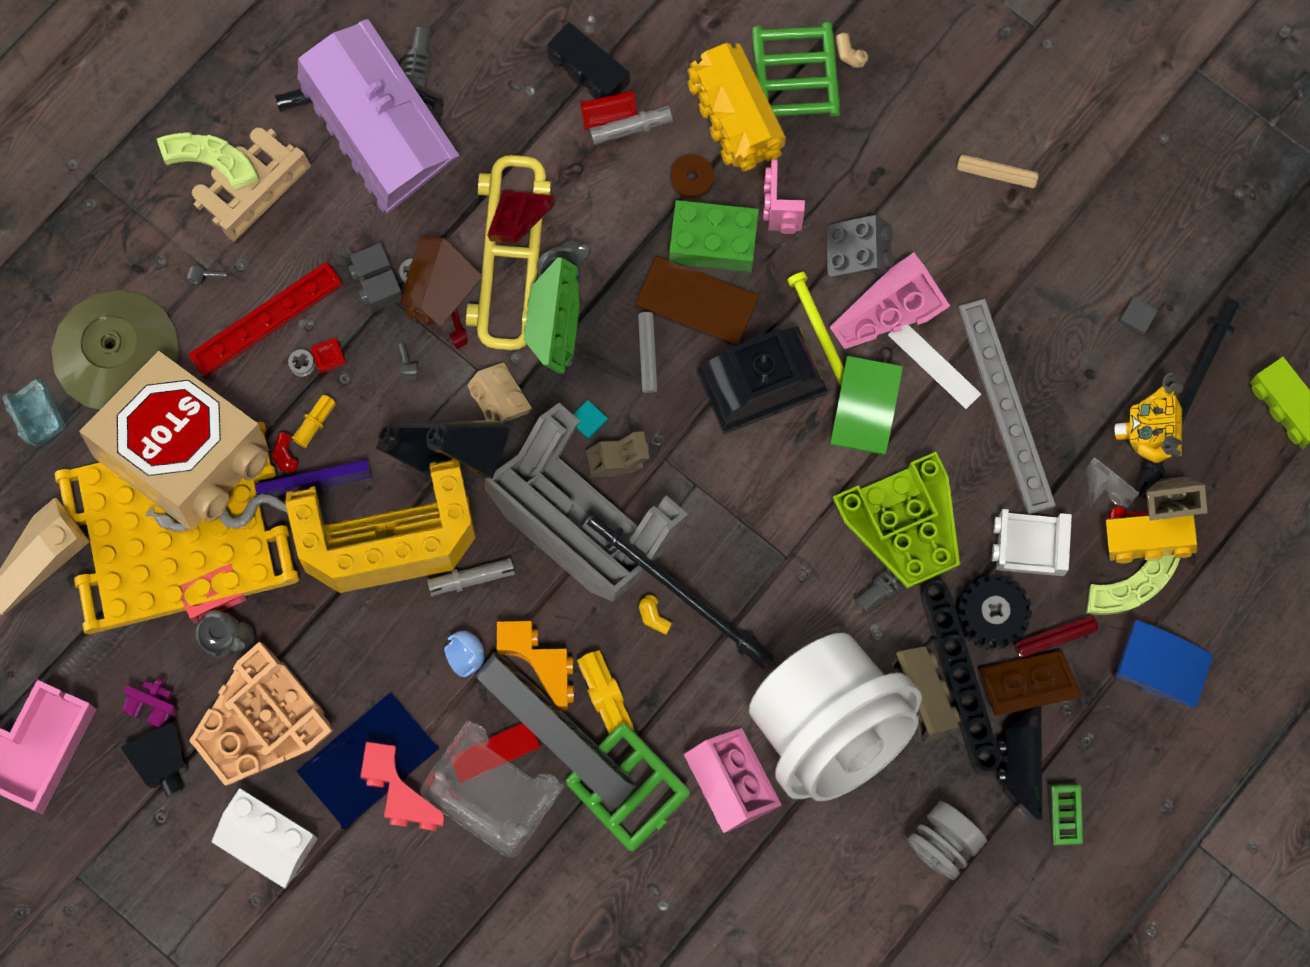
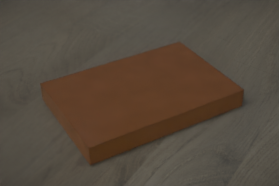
M1063 651L979 669L980 680L995 716L1080 697V689Z

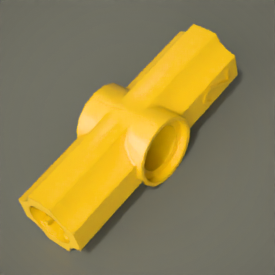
M600 650L586 654L578 659V666L589 689L587 691L596 712L600 713L609 735L621 723L627 724L634 731L628 712H626L623 705L624 699L616 680L611 677Z

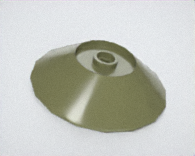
M123 290L94 294L74 306L59 324L51 349L54 374L65 392L85 407L100 410L158 351L175 363L179 355L176 328L164 308L145 295ZM109 342H116L113 348H107Z

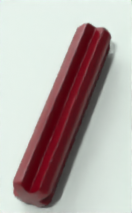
M1088 616L1019 640L1015 643L1016 651L1023 658L1098 631V624L1094 616Z

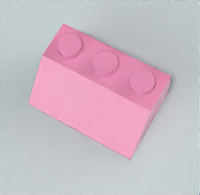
M742 728L705 740L684 754L723 833L739 828L782 806Z

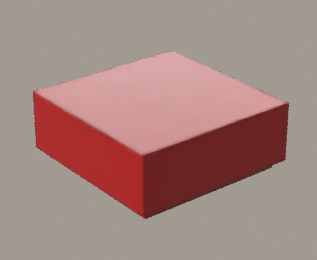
M337 338L310 347L320 375L347 365Z

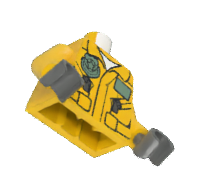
M1173 373L1165 375L1163 385L1155 393L1130 408V422L1115 424L1116 439H1130L1135 452L1154 463H1160L1171 456H1182V407L1177 397L1173 394L1174 392L1181 393L1183 385L1177 383L1181 376Z

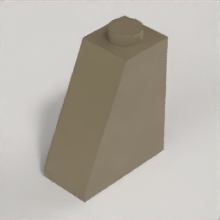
M1188 476L1159 479L1146 491L1150 521L1208 513L1205 484Z

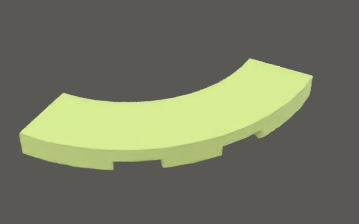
M177 133L157 138L166 165L185 161L207 164L220 171L228 179L233 190L259 181L253 166L246 156L229 145L227 141L218 137Z
M1174 555L1162 556L1160 560L1146 561L1144 566L1127 580L1109 585L1091 584L1086 614H1117L1144 604L1167 584L1174 574L1180 558H1175Z

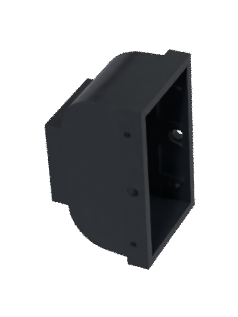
M793 327L783 331L779 328L728 348L726 353L709 360L697 369V375L723 435L827 395L828 391L800 327Z

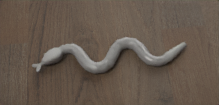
M260 494L250 500L240 517L232 518L225 508L218 519L228 528L239 529L247 526L253 519L258 506L263 503H269L270 506L287 512V507L277 497ZM152 507L149 508L150 512L145 514L146 517L153 516L158 525L163 529L174 532L189 530L181 523H175L173 518L168 515L155 514Z

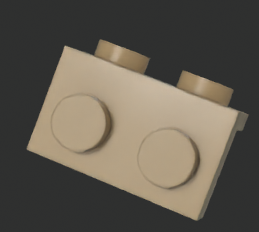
M504 362L478 371L468 383L471 396L477 401L486 420H496L505 424L507 421L528 414L532 409Z

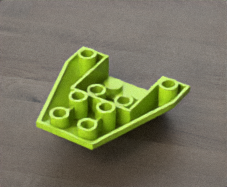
M937 452L910 463L908 469L860 489L858 485L832 497L844 523L907 589L960 566L949 477Z

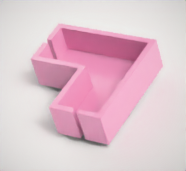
M37 680L11 732L9 733L0 728V795L43 815L97 709L81 699L67 693L65 694L61 690Z

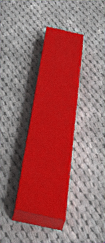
M325 262L190 352L188 356L205 379L340 289L343 283L328 262Z

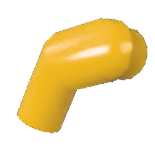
M646 595L639 603L643 623L667 635L673 622L659 616L657 598L653 595Z

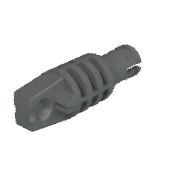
M416 27L414 29L412 49L407 52L404 73L413 87L420 91L422 88H426L431 61L428 48L432 31L426 27Z
M887 569L874 579L873 586L857 597L855 602L861 611L866 614L883 599H892L906 587Z

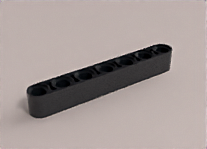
M932 580L925 586L921 595V602L952 704L956 707L960 717L958 724L971 767L977 774L988 776L1000 765L999 749L950 589L945 582ZM931 589L941 592L943 599L933 601L930 599L928 591ZM941 616L948 618L951 627L947 629L938 626L936 619ZM945 645H956L959 649V655H948L945 651ZM956 671L964 672L967 676V683H957L953 678V673ZM967 698L973 700L976 704V710L973 712L966 711L962 707V700ZM978 726L983 729L984 738L981 740L974 739L970 734L971 727ZM979 755H989L993 760L992 767H983L979 763Z

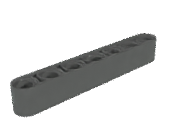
M497 652L491 654L475 674L477 679L603 801L613 808H618L635 788L636 783L510 661Z

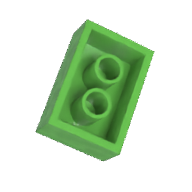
M676 200L669 261L679 265L752 272L759 209Z

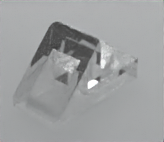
M1095 457L1087 466L1090 506L1096 502L1104 491L1109 493L1108 497L1119 506L1124 505L1126 508L1138 496V491Z

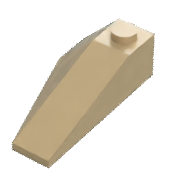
M53 498L31 518L0 568L1 615H5L90 542L57 498Z

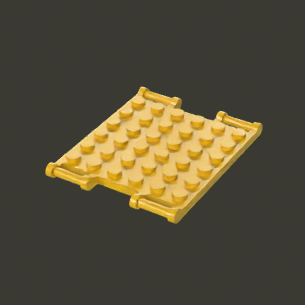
M257 422L265 438V433L267 432L264 422ZM269 453L267 463L258 476L252 480L242 478L228 493L229 501L226 509L232 518L240 517L250 500L257 496L255 489L257 482L276 477L275 467L271 466ZM102 463L71 470L62 469L54 473L56 483L60 485L63 507L78 526L87 524L96 573L82 574L74 578L75 587L79 588L85 619L82 625L85 634L98 633L187 611L182 601L183 593L179 587L228 564L231 565L233 572L216 573L211 580V585L206 579H198L194 584L187 587L184 598L190 604L189 606L200 605L204 602L241 593L247 596L295 584L299 581L298 573L293 568L287 540L289 536L288 527L277 526L266 531L260 505L247 526L239 529L228 528L216 518L211 522L203 519L192 532L190 530L174 532L160 527L153 516H145L146 513L150 512V507L153 508L155 514L170 516ZM77 480L79 481L84 513L80 514L76 513L71 482ZM274 541L277 544L283 572L278 576H275L268 544ZM91 586H99L105 619L96 620ZM211 587L216 593H219L217 595L207 598V595L211 591Z

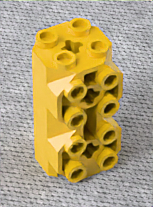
M725 43L705 51L701 55L702 61L698 65L696 61H693L690 64V68L687 69L690 78L687 80V84L693 96L697 94L700 103H698V107L704 119L710 117L712 126L709 127L713 140L715 142L719 141L723 150L720 152L726 165L733 164L734 167H740L742 171H748L761 161L777 159L782 154L780 149L785 146L786 137L741 45L735 44V48H732L731 43Z

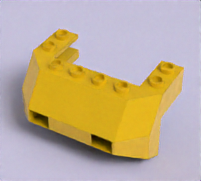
M453 459L452 461L437 464L436 462L430 463L431 477L437 500L435 503L326 525L323 522L315 486L307 490L286 492L285 503L297 555L305 572L337 592L343 593L454 570L475 539L473 518L469 498L466 495L460 462Z

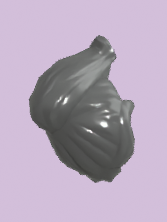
M567 240L561 245L549 249L540 256L537 262L538 278L557 258L562 257L577 266L578 275L576 278L578 283H580L581 274L583 273V262L591 252L590 244H583L576 240Z
M218 610L208 611L195 629V638L199 646L218 660L237 651H247L255 640L253 628L248 622H239L231 615Z

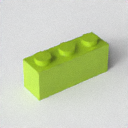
M1281 357L1258 373L1250 384L1255 396L1260 400H1264L1268 405L1274 420L1281 422L1286 428L1289 439L1303 449L1310 444V390L1285 358Z

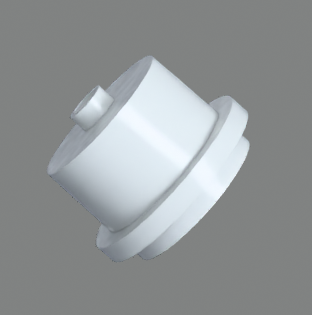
M838 633L823 637L807 645L775 669L755 693L750 704L749 713L781 757L775 774L778 783L785 792L794 799L812 797L816 801H827L840 797L871 779L904 749L917 729L918 716L916 714L919 710L922 696L908 676L900 673L884 675L849 634Z

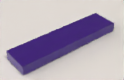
M367 460L258 483L255 485L257 496L265 494L283 498L286 497V492L307 490L314 486L316 490L369 479L372 478Z

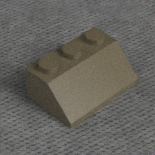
M926 646L896 653L891 662L894 673L908 676L921 692V704L916 715L918 716L917 730L923 744L955 732L959 728L957 723L960 722V717L956 707H950L946 697L949 695V690L945 680H939L935 670L938 669V663L933 652L928 653Z

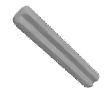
M641 312L638 315L642 391L643 393H654L657 391L653 313Z

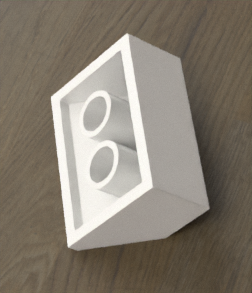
M239 788L221 817L212 843L286 889L318 838Z

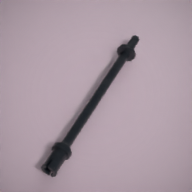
M1229 299L1221 318L1212 319L1210 322V326L1214 329L1213 335L1180 401L1182 423L1224 336L1232 335L1235 331V328L1230 323L1239 303L1233 299ZM1152 461L1144 463L1142 467L1144 470L1143 474L1134 488V492L1137 495L1141 496L1143 492V498L1147 499L1146 491L1165 474L1164 461L1160 463Z
M594 515L588 520L586 524L607 540L604 545L605 549L615 546L733 640L738 648V653L741 655L746 654L761 666L762 669H765L769 664L760 657L761 655L770 662L773 660L775 655L758 643L752 633L749 635L742 634L621 537L623 532L621 527L613 531Z

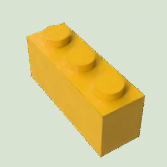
M1194 515L1151 521L1149 516L1106 520L1110 561L1116 560L1117 563L1121 564L1130 563L1133 559L1137 558L1156 561L1162 559V556L1174 555L1175 558H1187L1192 553H1197Z

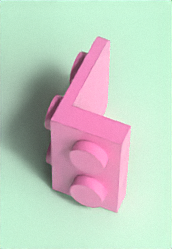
M772 159L771 168L766 167L763 220L768 221V230L793 234L796 231L802 230L805 200H777V160Z

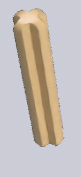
M967 155L959 157L957 165L959 171L1030 188H1035L1038 181V173Z

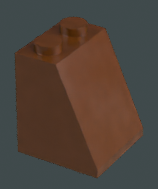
M422 235L419 238L399 304L406 309L404 314L414 323L421 322L426 326L434 325L441 327L482 278V275L445 238Z

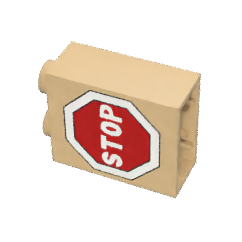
M160 351L79 431L96 460L191 532L203 519L211 522L218 518L228 504V493L242 478L252 480L258 476L268 460L267 452L269 448L259 424Z

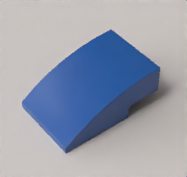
M1136 620L1131 626L1115 678L1140 687V690L1196 709L1213 655L1178 636Z

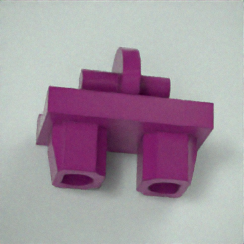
M161 677L157 678L154 684L145 680L142 688L150 691L149 695L128 685L123 692L127 698L122 711L138 719L144 705L149 706L153 709L146 722L157 728L165 726L170 717L176 718L179 712L175 706L159 699L161 696L169 700L172 695L171 691L164 688L166 680Z

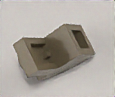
M633 432L620 441L599 442L586 450L591 478L613 477L644 468L643 462L650 459L644 432Z

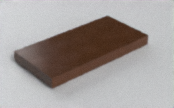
M656 256L636 301L635 308L645 312H652L653 315L736 346L742 340L759 295Z

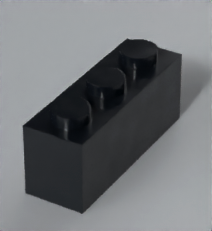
M570 22L547 44L550 62L557 68H564L576 84L580 85L582 83L588 88L589 94L594 99L618 95L630 84V72Z

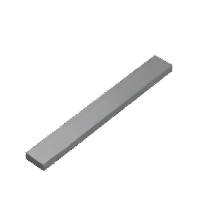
M981 299L958 306V312L1027 515H1032L1053 509L1056 504L986 300Z

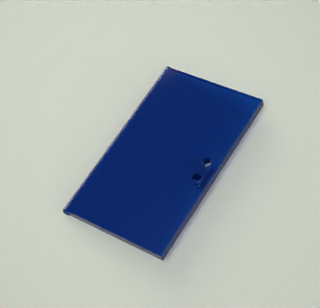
M389 693L297 771L300 777L340 823L342 829H346L385 796L389 790L390 783H384V788L368 786L366 785L367 780L361 779L366 742L396 746L395 767L401 781L439 750V746L434 744L392 693Z

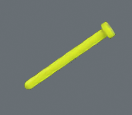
M805 272L797 273L789 277L787 281L790 287H795L839 385H841L844 367L805 284L808 278Z

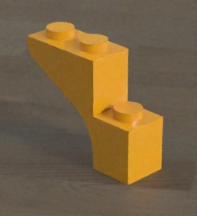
M532 621L497 622V652L501 655L515 656L528 662L537 674L553 704L561 711H568V703H574V686H568V674H573V657H568L567 649H533V647H538L539 638L538 629H533Z

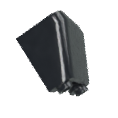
M496 420L393 422L381 429L376 449L427 476H431L430 463L447 462L453 458L475 470L476 474L481 477L493 478L509 436V429L506 425Z

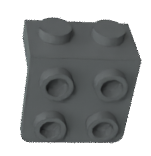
M877 215L830 224L827 227L828 275L832 278L870 271L881 278L894 266V256L891 252V241L894 234L891 224Z

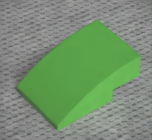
M847 356L830 445L886 455L903 366Z

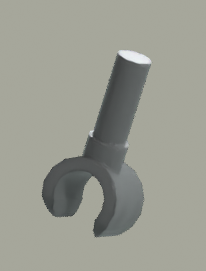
M194 265L189 269L187 281L191 284L201 285L203 277L227 279V272L209 271L201 266Z
M401 342L399 343V349L402 358L401 370L403 378L406 380H417L418 364L409 363L406 344Z

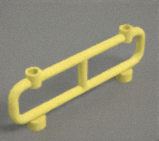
M508 155L499 158L493 164L491 174L479 173L478 195L489 196L480 300L479 304H467L466 326H477L478 337L487 347L502 350H519L527 345L524 341V327L527 319V303L530 296V288L537 280L538 275L537 262L539 260L542 218L530 229L529 248L496 245V242L489 240L487 234L500 201L501 178L504 168L508 166L531 168L535 173L533 194L550 195L551 181H545V169L537 159L528 156ZM495 256L528 259L522 332L516 339L494 338L488 333Z

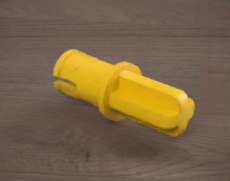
M322 395L311 412L304 415L305 420L291 439L301 447L307 448V445L319 428L323 429L324 426L322 424L335 407L336 402L329 396Z

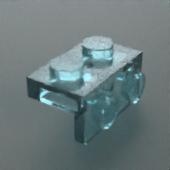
M35 379L16 394L6 393L2 396L6 405V411L12 417L18 429V435L24 443L43 445L66 428L42 379Z

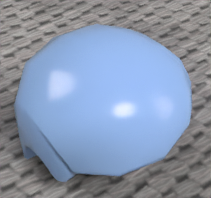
M469 631L456 632L448 637V640H451V642L444 648V652L453 671L460 677H467L478 671L485 659L484 648L478 637Z

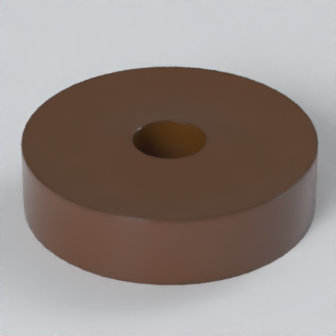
M694 154L682 156L675 161L671 168V186L679 196L685 199H699L705 196L713 186V167L702 156ZM689 174H695L697 178L695 180H690L687 178V176Z

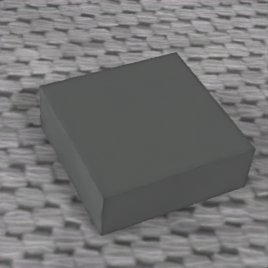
M1133 297L1119 323L1144 336L1158 310Z

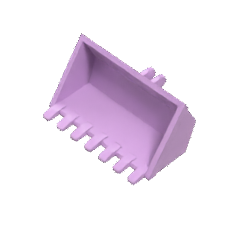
M369 19L332 33L298 58L297 79L301 83L303 94L306 98L310 97L314 103L315 112L319 117L322 116L327 123V130L331 136H336L339 141V148L344 155L348 154L352 160L353 169L357 174L360 173L365 180V187L370 194L374 193L378 199L377 205L383 213L385 211L387 214L390 213L460 156Z

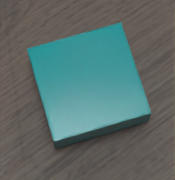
M588 400L573 414L580 420L576 430L588 441L608 422V418Z

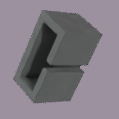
M381 243L350 255L352 265H349L348 268L353 280H359L363 289L358 290L364 306L369 304L372 312H376L400 302L402 293Z

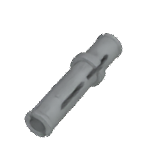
M666 105L652 111L645 112L642 110L639 111V114L589 129L593 143L597 145L640 131L649 132L650 128L672 123L673 119L670 108Z
M509 557L462 571L455 569L450 574L429 578L427 582L431 597L454 590L461 592L463 591L462 588L513 576L515 573L511 558Z

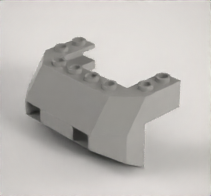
M558 403L539 417L519 454L496 470L493 478L485 479V490L508 521L589 592L614 602L632 587L646 571L615 546L605 549L604 545L607 540L586 524L588 520L594 515L613 531L621 527L623 529L621 537L654 563L666 550L688 516V513L668 496H665L658 508L653 506L646 513L639 526L632 522L559 458L580 420Z

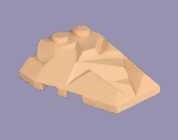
M258 642L236 662L233 667L235 671L227 684L221 687L218 692L220 696L212 709H208L189 741L223 784L227 786L311 751L332 733L333 729L329 721L324 717L322 708L283 662H280L264 644Z

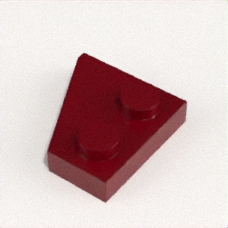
M503 190L487 234L489 240L516 244L555 205L554 197L552 195Z

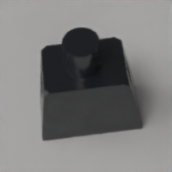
M171 722L121 746L122 751L146 786L153 789L161 785L167 798L176 796L183 791L177 777L188 772L189 768L180 733L175 724Z

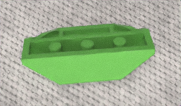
M562 257L557 258L531 286L527 303L526 325L524 327V341L544 366L559 374L565 372L574 355L580 307L579 284L576 278L578 268Z

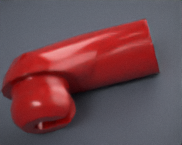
M279 432L272 452V458L279 470L293 473L298 468V461L292 458L288 452L292 436Z

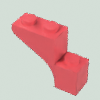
M366 742L361 779L367 780L366 785L380 788H384V783H390L384 815L385 819H390V825L407 827L408 822L419 823V829L436 831L437 826L443 827L444 816L442 812L409 788L398 777L395 767L396 746Z

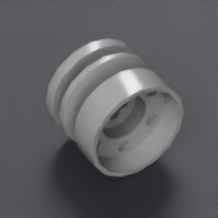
M940 801L927 816L934 829L932 830L920 824L917 831L922 837L913 833L907 841L925 864L947 878L955 880L960 874L955 866L961 869L967 866L960 852L962 851L974 857L985 845L987 839L963 814L947 803Z

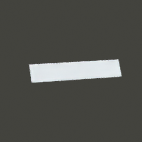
M908 324L902 326L901 331L895 333L891 331L888 334L892 340L965 409L981 395L974 386Z

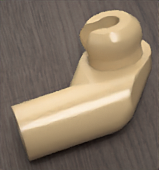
M841 33L836 36L839 58L854 68L863 67L868 60L867 53L864 50L856 51L851 48L849 34Z

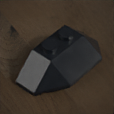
M1042 706L1028 709L1003 734V738L998 739L1000 756H1003V767L998 769V784L1003 785V793L1032 823H1039L1043 820Z

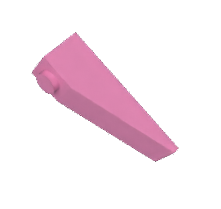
M912 253L890 268L830 326V329L843 348L847 349L874 340L877 335L893 331V333L901 331L904 325L925 323L950 307L924 264L915 253Z

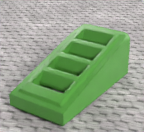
M1078 783L1048 784L1053 845L1083 844L1081 785ZM1058 793H1071V798H1058ZM1059 805H1072L1073 810L1059 811ZM1073 817L1074 822L1059 823V818ZM1060 829H1074L1075 834L1060 835Z

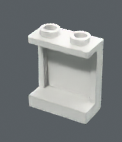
M1002 509L999 517L995 516L993 533L998 534V541L992 547V561H996V570L1065 576L1069 570L1072 514L1060 513L1058 517L1008 513V509Z

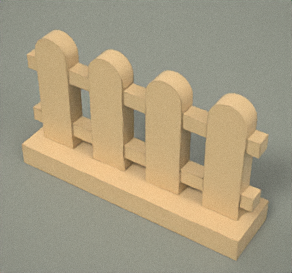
M262 128L254 129L250 134L254 145L248 151L244 147H236L250 161L259 178L258 182L233 190L228 179L214 168L211 175L215 183L210 188L200 184L192 190V195L196 200L193 205L199 211L203 207L214 216L212 219L214 224L218 227L220 226L226 236L233 242L311 167L307 157L299 148H294L290 144L287 147L283 146L275 139L277 134L271 128L267 132ZM261 151L273 160L268 166H265L255 157ZM222 189L234 197L229 204H226L217 196Z

